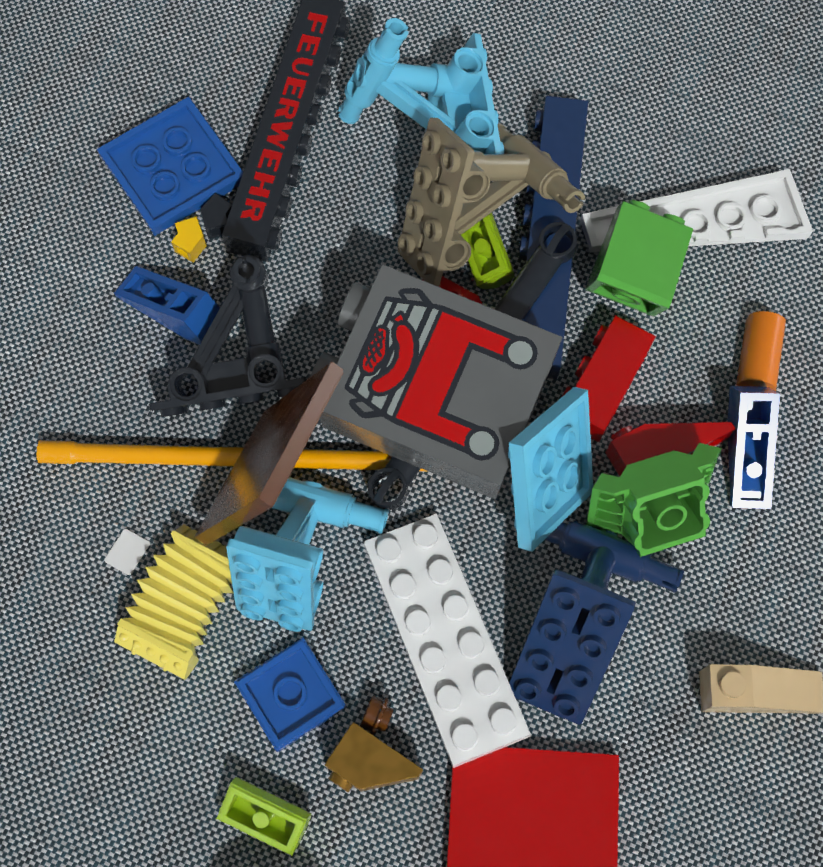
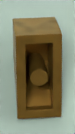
M354 722L325 763L326 768L332 771L328 779L348 793L352 787L359 791H366L418 780L423 773L422 768Z

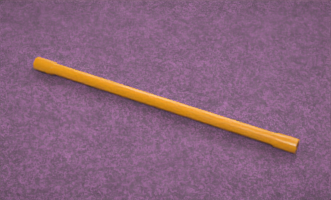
M39 440L36 455L38 463L49 464L84 462L234 466L244 447L77 443L75 441ZM303 449L294 468L380 470L387 465L392 456L380 451ZM424 469L419 470L421 472H428Z

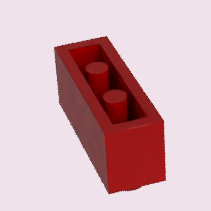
M616 315L609 327L602 324L592 345L597 347L592 358L585 355L575 373L576 376L580 377L576 387L588 390L591 439L600 442L656 338L655 335ZM570 386L566 388L562 397L572 389Z

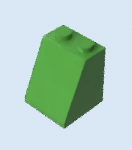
M629 200V203L623 201L616 208L585 290L652 317L669 309L693 228L684 225L685 220L672 214L660 216L650 212V206L643 202Z

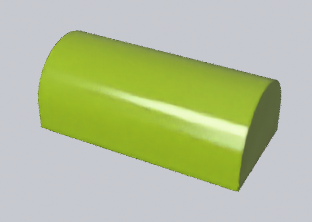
M491 212L461 234L471 246V256L468 261L476 284L482 289L500 287L511 281L515 275Z
M235 777L230 783L216 819L292 856L306 831L312 813Z

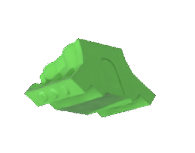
M699 443L692 455L673 450L627 465L620 477L601 473L592 488L586 525L622 534L634 546L640 557L705 537L706 529L710 524V517L705 511V501L710 493L708 486L721 448Z

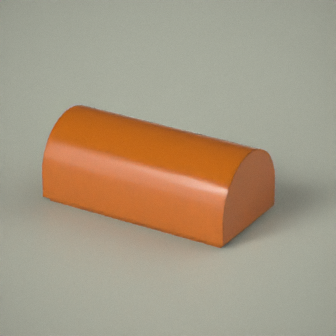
M758 311L751 313L747 317L736 386L769 387L776 391L786 319L780 314Z

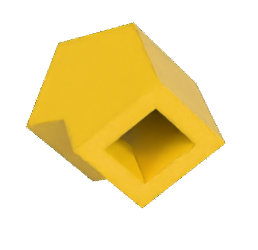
M197 216L175 223L178 234L171 241L174 251L192 263L195 262L206 247Z

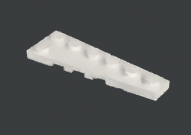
M790 169L640 201L650 206V212L660 216L672 214L685 220L684 225L693 228L689 246L806 239L813 232ZM618 206L581 215L580 222L590 253L600 252Z

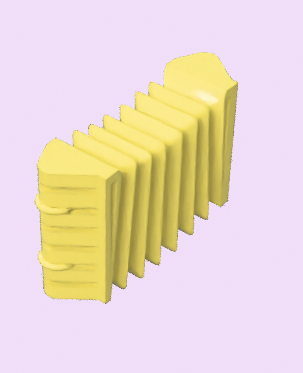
M183 524L171 533L174 544L163 543L166 555H153L157 566L145 567L149 578L137 579L143 593L131 594L137 606L125 607L131 618H121L119 620L114 642L131 651L133 655L137 654L163 668V671H169L186 680L199 661L195 646L204 645L200 636L208 635L203 625L213 624L209 613L219 612L215 602H225L223 593H233V590L230 586L232 580L226 546H223L216 540L207 545L194 538L197 531Z

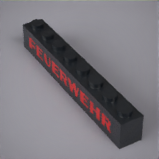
M302 0L222 234L226 252L241 256L251 255L259 258V260L269 262L272 250L277 251L282 238L280 225L282 219H287L290 215L292 207V197H290L293 187L299 186L302 177V166H300L302 157H308L312 146V135L310 133L313 126L319 125L322 114L320 102L322 96H328L331 88L332 76L329 74L331 68L337 67L341 56V46L339 44L341 38L346 39L349 33L350 17H346L345 1Z

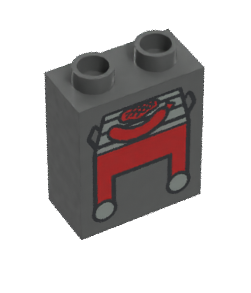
M382 264L372 288L355 282L346 296L340 312L338 326L352 332L340 358L323 352L311 373V376H313L331 361L344 369L343 375L320 417L322 427L496 500L511 465L508 458L509 442L527 427L555 360L562 336Z

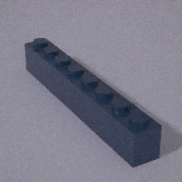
M546 96L543 110H536L534 131L540 132L539 141L533 140L532 144L539 150L549 153L551 159L567 173L568 181L574 187L580 189L589 101ZM530 185L527 186L526 194H533L532 204H525L523 226H529L528 237H521L519 258L526 259L525 264L539 246V236L547 225L553 222H563L570 225L575 231L577 211L574 213L566 212L554 199L543 198ZM555 234L550 235L544 243L546 248ZM564 235L554 253L567 251L572 243L570 238ZM572 258L560 265L523 319L524 322L562 336L555 360L547 376L549 379H557L561 368Z

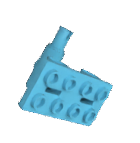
M391 18L387 20L381 35L370 41L363 56L357 60L355 71L345 87L346 98L338 109V112H340L338 114L339 118L348 124L356 123L363 109L370 107L378 94H380L426 130L430 118H439L474 151H480L484 155L504 154V145L500 141L498 131V112L494 110L492 99L493 84L492 80L488 77L486 66L487 51L483 48L481 34L473 33L465 46L455 52L448 65L432 63L431 66L397 63L400 58L399 47L409 34V31H407L408 27L400 19ZM416 91L427 92L428 99L426 100Z
M289 477L272 507L273 509L290 513L278 533L273 535L240 526L234 539H229L226 546L236 609L243 616L257 621H261L263 618L277 621L281 627L294 632H300L302 629L312 631L314 616L323 590V581L316 580L322 562L323 549L309 545L317 522H323L340 528L348 527L351 524L383 534L389 509L357 502L353 494L326 488L316 482L301 481Z

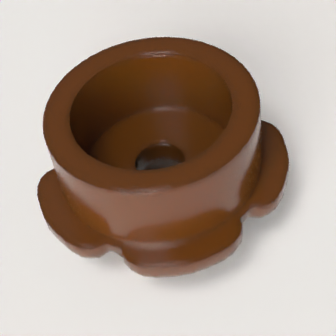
M372 696L362 718L360 727L370 730V734L373 736L377 729L385 732L394 709L387 706L389 701L387 697L382 700Z

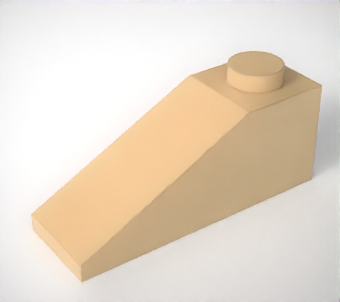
M709 664L699 671L701 712L823 714L822 672L758 665Z

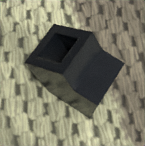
M216 193L200 209L208 239L222 236L232 207L230 203Z

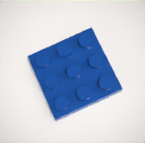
M189 97L97 149L100 158L154 236L200 210L215 193L222 197L239 187L243 175L242 169Z

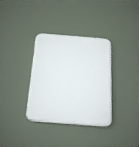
M124 529L104 561L121 572L131 575L148 549L150 542L130 530Z

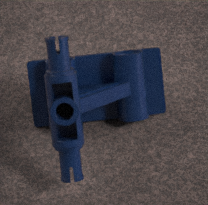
M569 520L568 524L562 522L545 540L559 545L558 550H561V553L585 562L581 577L577 578L560 570L554 571L509 684L516 699L580 725L588 712L636 605L634 600L608 590L611 575L615 574L635 583L636 581L641 582L643 579L676 593L682 580L684 569H679L651 558V554L640 557L630 542L620 539L617 534L611 531H600L575 520L573 522Z

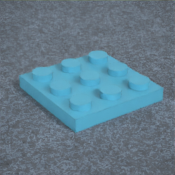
M573 387L509 442L508 458L511 463V493L514 496V527L517 530L518 548L532 552L591 495L593 471L587 389Z

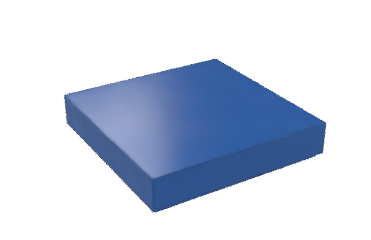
M301 638L234 681L277 753L347 708L304 638Z

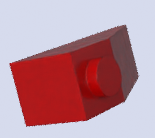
M732 422L643 424L635 429L627 426L611 436L612 441L605 453L618 475L621 476L627 465L673 450L692 455L699 443L717 446L727 441L736 428Z

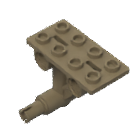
M430 118L427 130L422 138L421 155L418 167L414 172V184L410 200L406 205V217L402 233L398 238V253L425 282L439 287L443 271L459 269L465 265L471 256V246L461 234L528 185L543 198L554 199L568 213H574L583 206L584 203L580 200H585L584 193L568 181L567 173L551 159L549 153L539 150L524 136L513 135L501 123H498L500 141L504 145V154L484 155L480 151H474L439 118Z

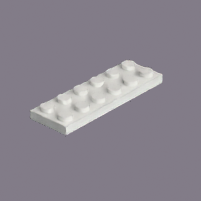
M437 513L364 541L365 549L452 767H458L530 737L531 733Z

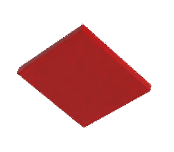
M504 747L458 767H452L447 867H618L619 755Z

